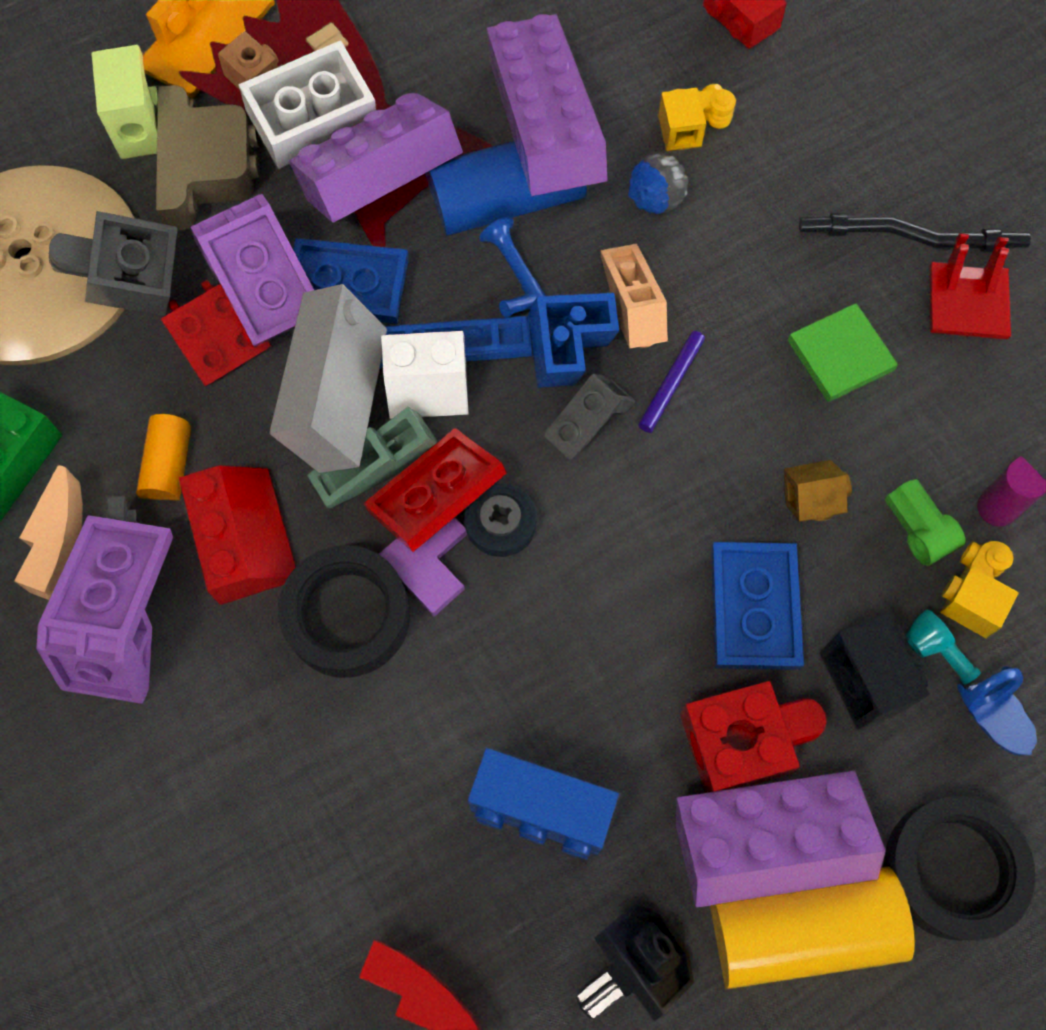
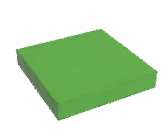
M857 303L791 333L788 338L789 344L827 402H831L895 371L898 363Z

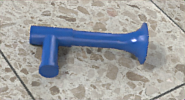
M510 217L501 218L491 223L481 232L479 237L481 242H491L501 251L525 295L500 301L499 309L504 317H510L512 314L531 309L537 296H546L512 242L510 229L514 224V220Z

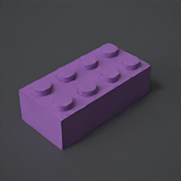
M408 93L399 97L395 105L385 110H376L368 113L363 118V122L353 127H343L331 134V138L319 145L311 144L302 148L298 152V156L290 159L289 163L306 200L334 223L463 153L449 111L418 93Z
M855 770L677 797L676 830L696 908L877 880L879 877L885 848Z

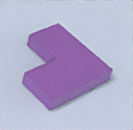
M455 517L414 552L407 548L399 539H396L378 554L393 566L403 585L433 617L465 590L464 585L439 560L467 535L465 527Z

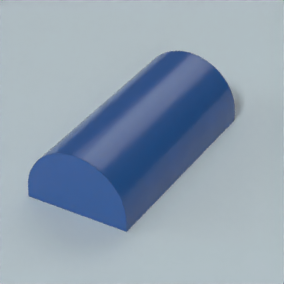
M514 141L456 156L425 173L446 236L488 225L501 218H513L587 197V185L531 196Z

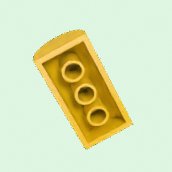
M881 867L877 880L710 905L725 989L909 962L914 955V929L908 901L897 875L890 867Z

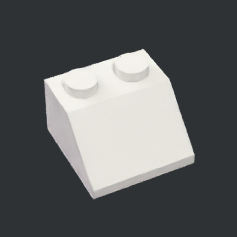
M463 331L381 335L383 376L390 419L407 407L419 413L421 417L469 415Z

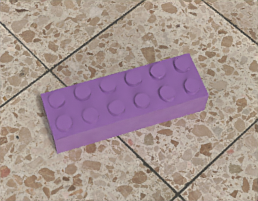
M545 14L537 15L533 19L518 22L504 21L497 26L487 27L491 67L531 196L606 182V141L557 14L550 16Z

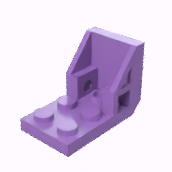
M259 194L190 227L198 248L217 281L220 282L254 348L295 328L303 293L313 291L314 289L263 194Z
M87 516L38 623L36 649L61 690L144 703L149 690L152 625L145 608L173 540L170 528Z

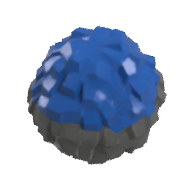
M659 153L652 156L647 155L645 158H642L638 165L634 166L631 179L629 180L628 197L635 201V205L639 209H643L648 213H669L670 210L675 209L682 202L683 197L688 193V176L684 174V167L673 156H661Z

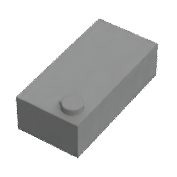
M344 284L303 293L269 433L319 473L360 466L382 358L381 335H386L387 328Z

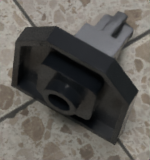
M634 904L594 938L612 963L605 969L606 972L577 994L576 1000L581 1011L591 1019L597 1017L623 995L627 998L634 993L652 1019L656 1021L694 983L689 952L660 914Z

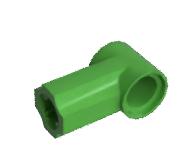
M917 479L902 484L884 499L908 533L907 541L909 548L921 564L929 566L965 546V535L959 523L950 515L941 514Z

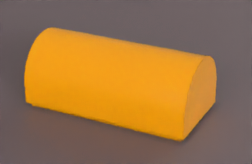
M155 414L149 417L136 495L140 499L180 501L181 486L179 477L184 476L192 428L185 419L169 414Z

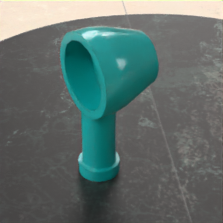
M927 609L915 619L905 637L908 645L917 655L924 658L940 652L959 675V680L963 685L970 683L981 674V671L974 667L957 647L953 634L937 615Z

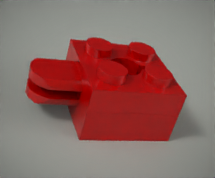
M770 681L687 703L680 713L705 793L748 787L790 775L800 767L793 747L814 741L823 733L827 722L823 708L813 699L802 698L778 705Z

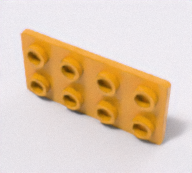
M158 0L146 14L156 41L143 55L145 74L168 86H180L186 91L188 97L194 98L200 89L184 80L179 75V72L194 71L215 74L216 66L210 42L214 41L228 45L245 31L243 16L262 19L275 4L274 0Z

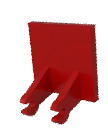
M959 233L948 262H931L930 333L1008 340L1011 337L1009 268H1003L1009 248H1004L1008 238L998 237L996 239L993 252L985 268L963 267L969 245H965L969 235Z
M208 280L200 283L203 290L206 291L205 293L181 307L174 299L168 302V306L173 312L161 318V321L203 385L207 386L270 348L271 344L267 341L254 348L221 284L214 287Z

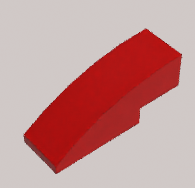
M373 941L359 978L402 996L395 1016L429 1030H483L474 1015L458 996L434 973L407 954L381 941Z

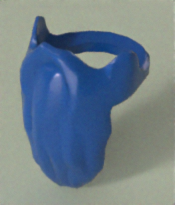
M1004 666L1001 672L992 675L983 682L969 686L968 690L961 684L957 685L965 706L979 727L992 741L1013 755L1030 756L1032 754V750L1037 743L1036 729L1025 713L1023 705L1013 695L1023 682V674L1018 668Z

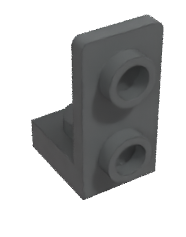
M592 374L546 430L544 436L569 460L576 459L613 413H627L636 401L610 377Z

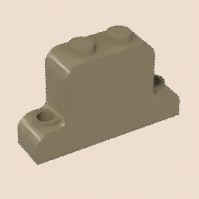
M177 85L158 86L156 212L163 224L178 227L177 231L186 230L195 222L200 204L242 201L248 199L253 194L255 178H260L258 156L254 155V148L260 147V138L255 126L249 124L246 112L242 107L238 105L197 107L196 101L194 99L189 100L186 91L182 87Z

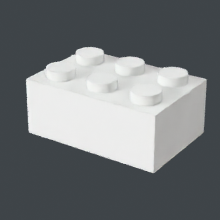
M341 40L239 84L245 110L278 169L289 165V160L298 156V152L302 148L311 144L319 145L330 139L331 134L343 127H353L363 122V118L368 113L376 111L375 99Z

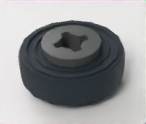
M495 483L465 508L464 527L468 539L479 551L490 556L507 557L519 553L530 544L537 528V512L532 499L522 489L511 484ZM499 513L508 515V517L500 516Z

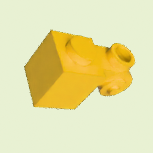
M719 84L708 85L702 91H698V88L662 92L658 118L666 151L702 147L706 121L710 126L717 129L725 128L731 123L736 105L735 96L730 91L722 89Z
M972 541L959 561L966 566L960 577L953 575L942 592L941 596L947 600L940 613L984 638L999 630L1019 592L994 579L1012 565L1014 558L1010 548L999 541H989L983 545Z

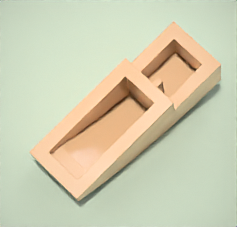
M57 466L19 537L31 547V550L14 582L28 592L48 600L82 529L83 504L80 482L66 467Z

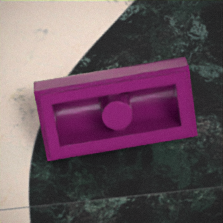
M1020 456L980 495L977 502L980 516L984 521L993 526L1002 527L1011 524L1046 493V480L1024 457Z

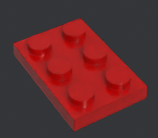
M454 428L363 504L378 522L414 552L507 474L501 461Z

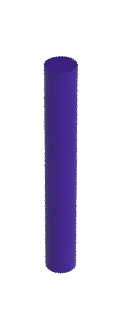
M692 331L640 420L638 426L641 430L652 433L705 340V336L702 333Z

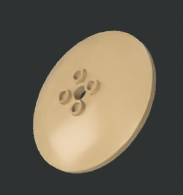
M42 165L21 167L0 173L1 365L37 364L66 356L81 349L103 334L125 310L85 302L87 278L56 272L49 263V244L56 234L65 233L93 239L96 211L134 218L124 200L111 187L94 176L71 168ZM25 247L31 248L28 255H24L20 259L14 258L18 250Z

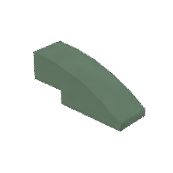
M407 407L377 431L371 427L367 429L359 467L321 473L314 469L307 476L326 507L332 508L374 488L406 469L438 441L421 415Z

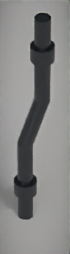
M830 213L829 217H800L799 232H828L829 236H846L847 232H890L934 248H954L959 234L939 233L894 217H848L847 213ZM982 229L980 233H960L969 235L965 245H969V248H979L982 252H993L994 244L998 237L1008 238L1004 248H1028L1031 243V234L1029 232L1002 233L1000 229Z

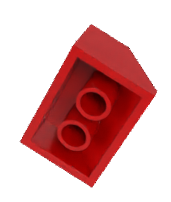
M218 465L179 477L207 591L219 605L284 585L291 572L295 569L296 564L268 468Z

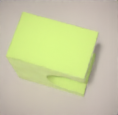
M139 45L91 52L97 113L120 158L127 159L157 154L158 89L156 86H147L143 56Z

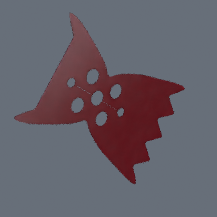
M277 0L280 14L279 22L243 16L245 31L261 46L266 44L274 51L279 60V63H277L278 67L315 52L307 43L306 38L332 22L349 43L345 48L373 95L376 110H385L391 107L385 101L383 83L372 55L338 0ZM212 41L210 42V47L216 66V73L180 71L179 75L224 104L238 105L245 110L240 89L224 76L218 53L227 44ZM454 126L463 151L459 155L492 147V145L481 138ZM425 173L354 211L373 246L386 247L385 222L429 185Z

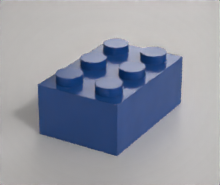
M486 748L467 802L471 811L475 813L474 817L477 818L476 821L478 823L498 830H502L504 823L519 828V837L544 845L546 838L562 843V852L587 860L590 854L598 856L603 848L619 793Z

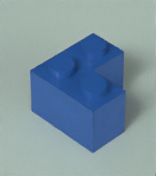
M614 293L536 297L528 316L537 388L575 386L586 371L583 348L609 346L620 331Z

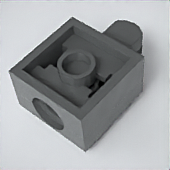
M96 211L93 239L65 233L56 234L49 244V263L56 272L87 278L85 302L165 316L170 298L178 227Z

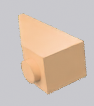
M632 244L600 250L610 292L615 294L619 325L629 348H645L656 343L667 342L666 299L638 245Z

